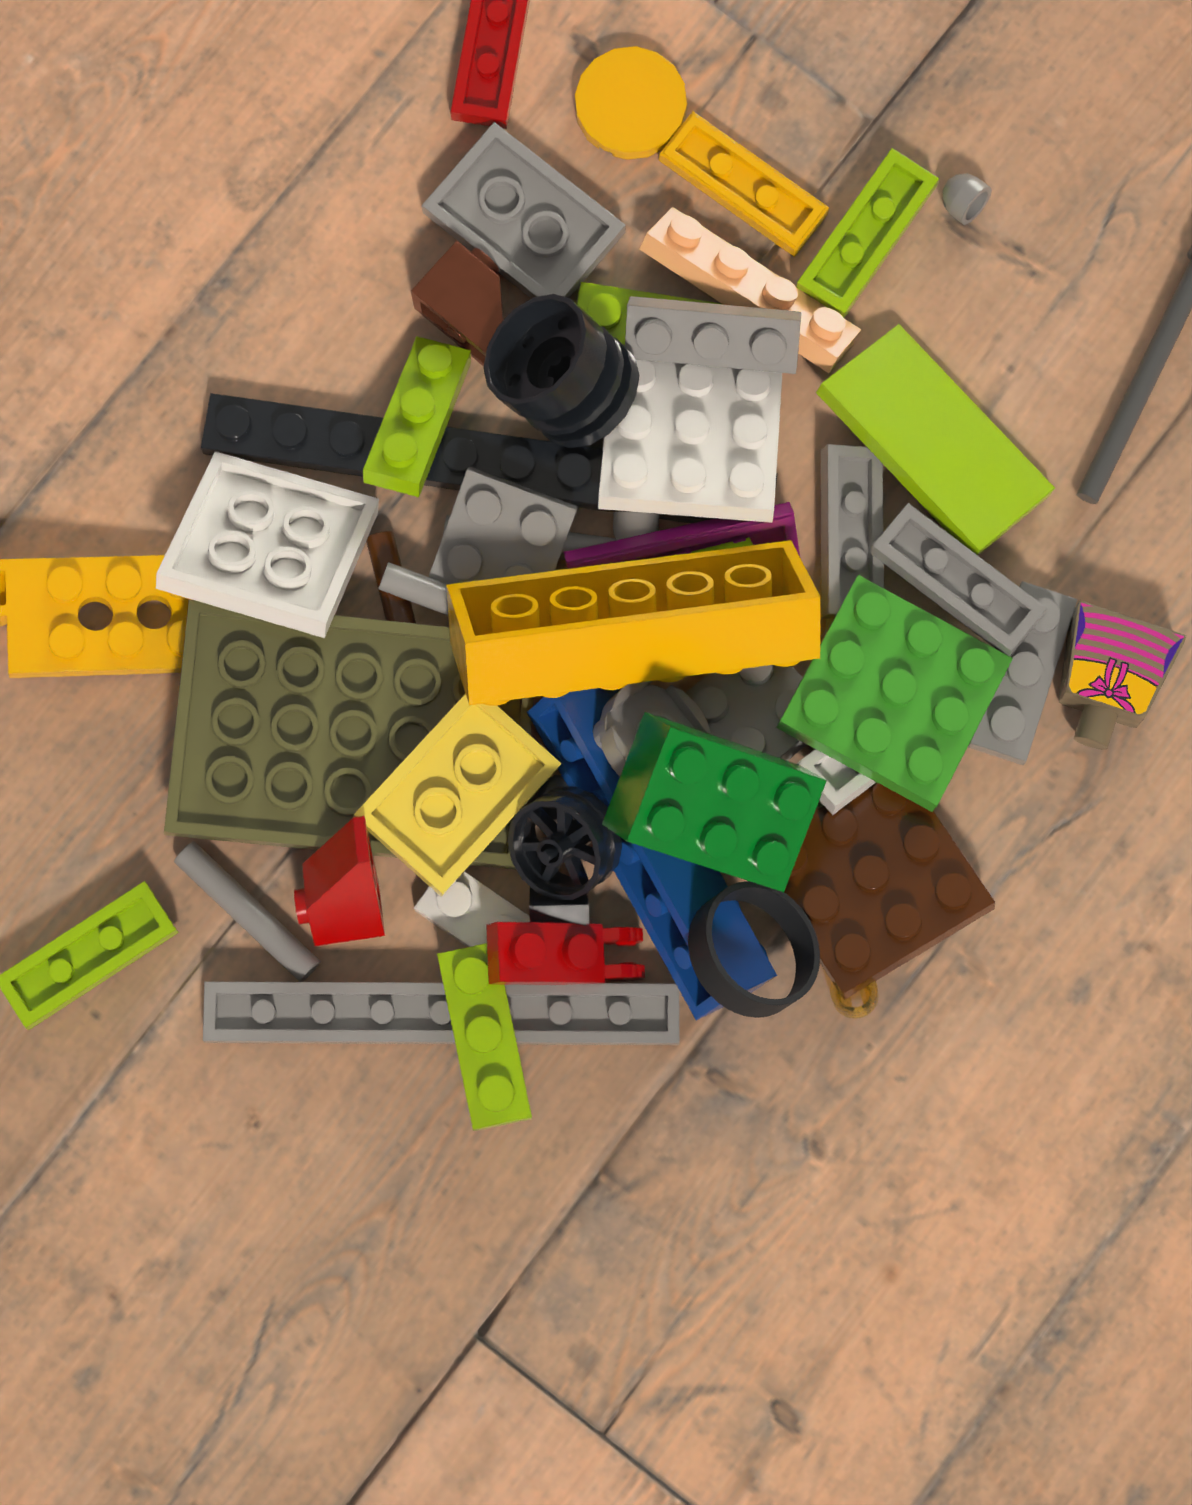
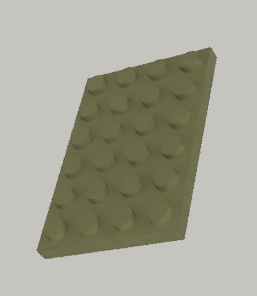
M189 600L164 835L318 850L353 818L356 811L465 695L450 645L449 627L334 615L325 638L196 600ZM534 697L514 699L505 704L498 705L501 710L531 735L532 721L527 711L533 707ZM512 820L471 865L516 870L511 861L507 842ZM368 831L373 856L397 858Z

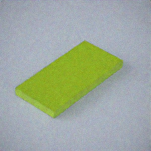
M900 324L896 325L826 379L816 391V394L951 536L976 555L982 553L1046 500L1055 490V487Z

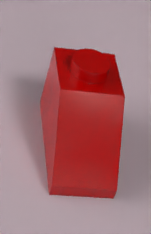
M365 816L353 817L302 864L304 888L294 889L299 925L310 924L314 946L385 936L381 893Z

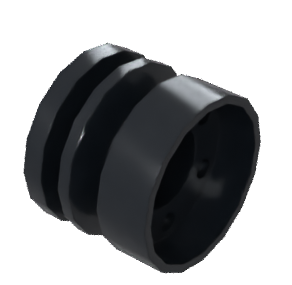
M556 294L533 297L513 309L498 325L487 346L483 367L487 387L502 403L519 416L526 418L536 430L541 431L551 442L567 448L588 446L609 435L626 417L637 395L640 376L635 356L617 338L613 337L604 327L599 326L572 299Z

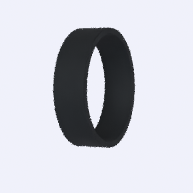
M750 881L738 882L725 888L702 905L690 925L688 949L695 974L712 998L734 1013L754 1018L777 1014L802 998L811 989L817 978L820 966V949L815 930L802 908L784 892ZM736 900L753 904L773 917L784 930L791 943L796 963L794 984L786 998L768 999L754 995L738 985L726 972L716 954L712 938L713 918L720 902Z

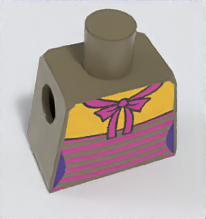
M1080 600L1074 609L1067 632L1059 691V703L1082 711L1074 740L1088 747L1106 750L1108 749L1116 723L1137 728L1150 710L1184 645L1187 635Z

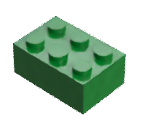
M644 712L602 824L627 842L784 892L827 780L799 764Z

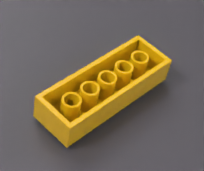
M791 540L446 584L450 645L469 705L484 704L498 706L514 699L536 696L557 698L573 691L596 688L616 690L633 683L656 680L676 682L685 676L715 672L719 674H734L745 668L767 665L788 667L796 665L800 661L820 659V595Z

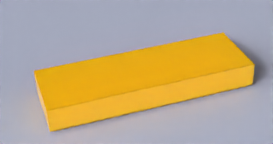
M692 111L659 153V161L793 257L799 253L828 215V206L694 111Z

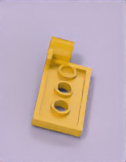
M165 555L0 559V627L7 624L9 678L181 673L189 600L192 599L156 589V573ZM151 600L164 603L171 613L169 622L158 629H150L142 625L138 620L137 611L143 603ZM90 602L103 603L111 610L113 615L112 621L102 630H89L78 619L81 608Z

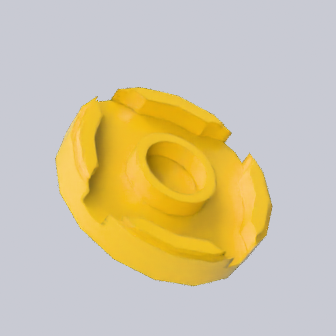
M637 46L614 48L595 58L580 76L575 93L577 123L591 144L598 149L600 147L604 151L611 152L614 157L625 160L648 158L663 150L684 122L687 112L685 83L675 66L655 51Z

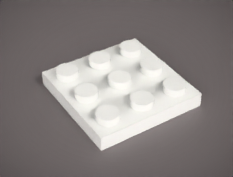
M636 359L640 375L636 398L626 417L609 435L604 437L598 509L772 523L775 503L782 373Z
M215 451L156 573V589L325 638L378 515L379 498Z

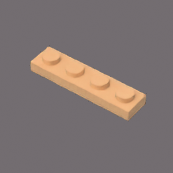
M674 207L646 233L639 249L723 305L802 312L798 354L827 373L832 371L853 346L861 331L860 328L844 319L837 311L827 308L798 289L788 279L778 276L749 257L742 249L732 246L703 227L696 219L683 214Z

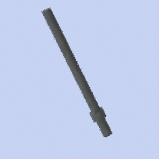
M1192 245L1187 253L1190 262L1076 494L1083 501L1091 504L1098 503L1192 310Z

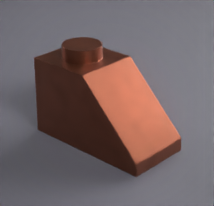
M456 241L411 290L415 310L458 346L471 350V357L484 367L487 346L498 325L503 321L500 276L497 275L499 268L480 249L473 248L470 252Z

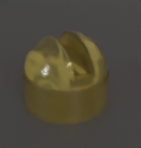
M876 981L860 990L863 1005L859 1007H852L851 997L844 1000L833 982L831 983L830 995L835 1009L845 1017L852 1019L863 1018L870 1014L878 1003L879 992Z

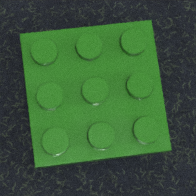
M858 575L820 644V659H812L776 728L933 812L950 783L1013 658Z

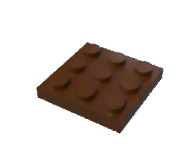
M877 782L834 815L824 805L815 810L784 891L802 908L809 918L819 943L820 964L844 1000L995 909L994 899L935 812L923 808Z

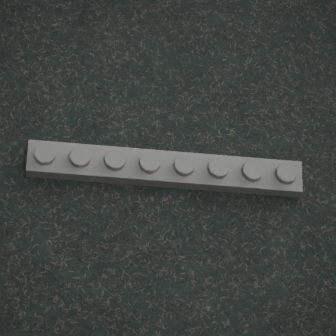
M204 982L203 1041L205 1043L455 1044L443 983ZM676 984L505 985L517 1044L679 1045V989Z

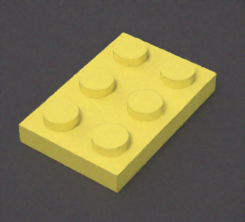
M465 693L356 811L353 817L365 816L368 831L442 897L516 816L519 810L527 804L557 771L562 763L498 706L484 704L469 705Z

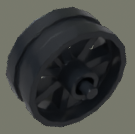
M576 786L556 787L521 808L510 823L507 841L511 861L521 879L535 892L550 899L574 900L588 893L596 885L609 878L619 864L622 841L620 836L602 824L608 807L593 793ZM542 807L557 808V823ZM535 824L547 837L537 838ZM580 859L594 865L591 879H588ZM563 862L570 876L559 872Z

